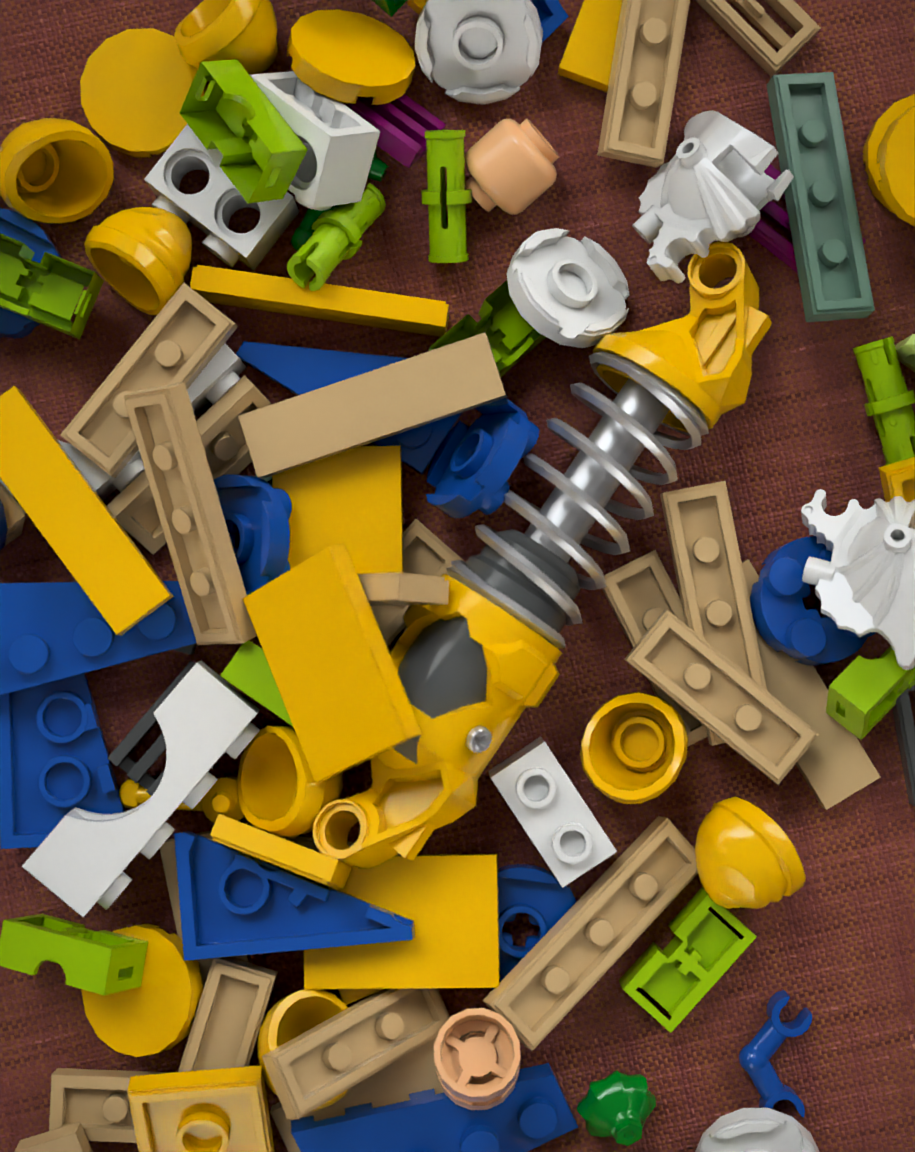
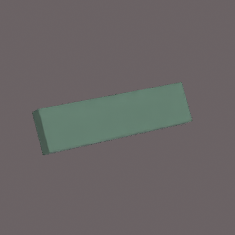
M833 72L773 75L766 86L781 174L787 169L794 176L784 194L806 322L867 318L875 309Z

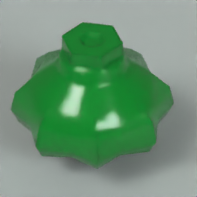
M616 1070L605 1079L590 1082L587 1094L578 1103L577 1111L585 1120L586 1129L591 1136L612 1137L616 1143L629 1146L642 1138V1129L647 1117L656 1107V1099L648 1090L646 1077L641 1074L626 1075Z

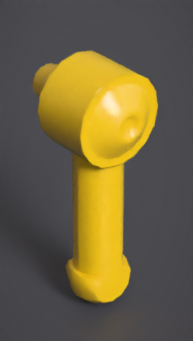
M225 776L218 778L193 809L182 802L176 810L203 811L206 817L213 823H215L218 814L237 821L243 819L245 816L241 811L237 794L238 777ZM132 779L126 780L119 790L121 803L127 809L139 806L148 800L151 795L146 792L148 789H145L139 783H135Z

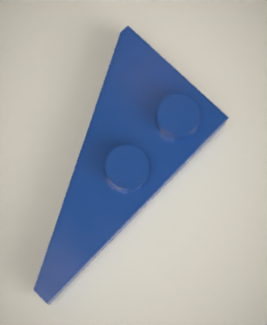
M246 341L242 343L236 353L241 361L297 396L408 359ZM462 413L372 442V444L375 446H401L402 463L423 475Z
M193 832L174 833L184 961L405 941L415 938L414 920L274 866L238 850L231 849Z

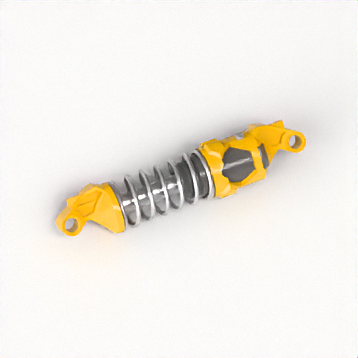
M720 241L712 242L709 244V254L707 257L701 258L697 254L692 256L688 265V279L690 283V312L688 315L639 331L606 334L593 349V354L589 356L591 367L594 373L617 396L612 402L583 383L570 385L571 393L579 401L603 416L589 438L558 418L546 420L547 427L552 433L580 451L565 474L557 471L532 453L523 457L526 466L556 486L541 509L511 490L504 494V503L531 522L526 532L523 534L515 529L497 532L485 524L476 525V535L486 543L482 551L478 555L470 556L466 562L462 560L451 561L452 567L446 568L447 574L443 573L441 577H445L444 580L449 581L448 604L409 605L402 616L406 629L389 653L422 734L371 758L372 785L370 789L346 799L334 800L320 810L313 823V838L316 847L322 854L358 868H373L397 854L414 861L435 829L453 823L476 806L478 778L525 708H538L559 676L555 663L562 654L559 649L566 648L564 638L559 633L565 625L582 623L579 608L573 602L580 592V588L596 590L606 587L603 571L579 545L582 544L611 555L630 552L627 534L607 511L635 520L654 516L651 498L636 479L658 485L677 481L675 462L664 446L688 450L702 445L701 435L709 434L708 429L714 427L722 414L744 404L746 401L752 376V353L772 325V322L767 314L759 311V287L741 250L734 244ZM727 277H734L728 285L713 289L719 281ZM660 424H663L679 433L689 435L690 438H677L659 432L657 428ZM646 447L659 460L667 473L652 472L633 464ZM621 483L636 498L643 509L630 507L610 498ZM597 520L617 543L608 542L590 535L588 531ZM570 558L575 559L592 578L578 574L568 564ZM359 822V837L351 847H348L349 831L355 823Z

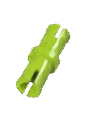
M465 130L424 131L427 151L428 189L421 190L422 204L428 205L430 247L428 262H466L469 260L466 241V204L472 203V189L465 188ZM445 168H446V172H447V188H446V173H445ZM446 205H447V208H448V224H447V209H446Z
M369 183L363 192L361 202L337 205L333 210L325 211L312 225V230H315L312 236L287 262L288 273L296 284L305 288L309 280L316 274L309 284L310 291L319 290L342 260L353 257L362 246V241L359 239L385 210L386 203L380 190Z
M893 336L852 348L861 370L869 403L864 404L867 417L873 415L883 447L886 465L915 457V414L912 404L915 403L914 390H907Z

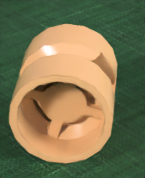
M485 1008L465 1009L451 1016L440 1028L434 1043L435 1069L437 1079L444 1094L456 1105L466 1109L488 1110L503 1103L514 1090L519 1076L521 1057L520 1041L513 1026L500 1014Z

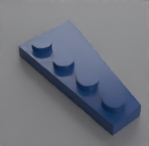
M163 581L174 597L121 636L116 635L78 582L0 583V695L196 644L179 582Z
M86 673L0 695L1 849L39 847L64 816L75 807L102 814L125 811L120 800L119 787L112 763L107 759L109 753Z
M549 1063L520 1069L512 1093L503 1103L488 1110L466 1109L456 1105L444 1093L435 1094L434 1089L409 1094L410 1100L386 1106L372 1108L371 1103L345 1108V1115L315 1121L313 1115L291 1120V1134L301 1152H528L578 1128L571 1107Z

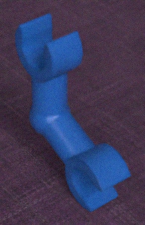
M781 990L770 997L766 1009L768 1019L750 1043L740 1050L739 1063L748 1073L761 1096L759 1108L772 1109L776 1102L784 1099L791 1101L801 1117H804L805 1108L802 1100L791 1087L781 1082L770 1059L787 1037L802 1035L809 1029L812 1023V1013L806 1007L798 1013L793 1021H780V1011L790 999L787 992Z

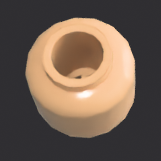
M503 119L466 152L465 164L472 176L465 182L466 189H472L473 198L487 212H490L498 205L506 213L517 215L553 185L557 176L553 163L559 158V155L530 120L525 119L521 124H518L515 120Z

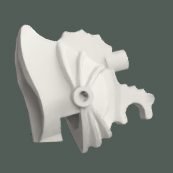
M717 111L699 113L687 122L684 129V141L678 146L675 156L670 162L661 165L657 173L648 180L645 191L639 197L641 206L638 212L641 214V217L632 227L648 244L654 242L653 247L648 250L650 256L646 263L660 281L670 279L676 283H682L685 280V275L678 267L682 258L689 254H697L701 258H705L709 254V244L713 241L728 242L751 233L756 223L760 220L759 210L773 199L778 201L794 177L790 170L787 169L776 180L766 175L764 171L778 154L775 147Z
M823 489L817 490L812 501L802 506V523L809 528V535L817 537V543L825 544L826 550L832 552L831 561L809 556L805 564L802 581L816 585L815 593L821 600V613L831 617L838 629L849 630L858 637L869 632L879 633L889 642L894 650L898 665L905 670L915 667V499L911 502H906L902 496H894L889 502H885L878 498L874 500V505L869 509H862L856 499H851L844 513L838 516H830L824 512L827 506L826 492Z

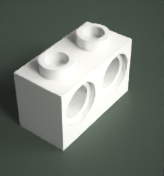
M294 71L249 74L308 149L288 188L295 195L297 202L307 208L320 211L329 210L335 205L361 202L380 131L342 102L315 92L303 83Z
M187 124L144 179L155 196H157L152 206L176 214L186 224L189 221L208 235L202 244L230 267H233L239 259L254 271L299 213L295 199L286 192L283 199L248 204L219 166L223 159V154L220 150H207ZM192 170H204L209 173L208 184L199 193L184 194L179 191L180 181L186 173ZM250 207L260 212V220L253 230L247 233H235L229 230V220L237 210Z
M541 736L488 771L491 780L562 888L617 852Z

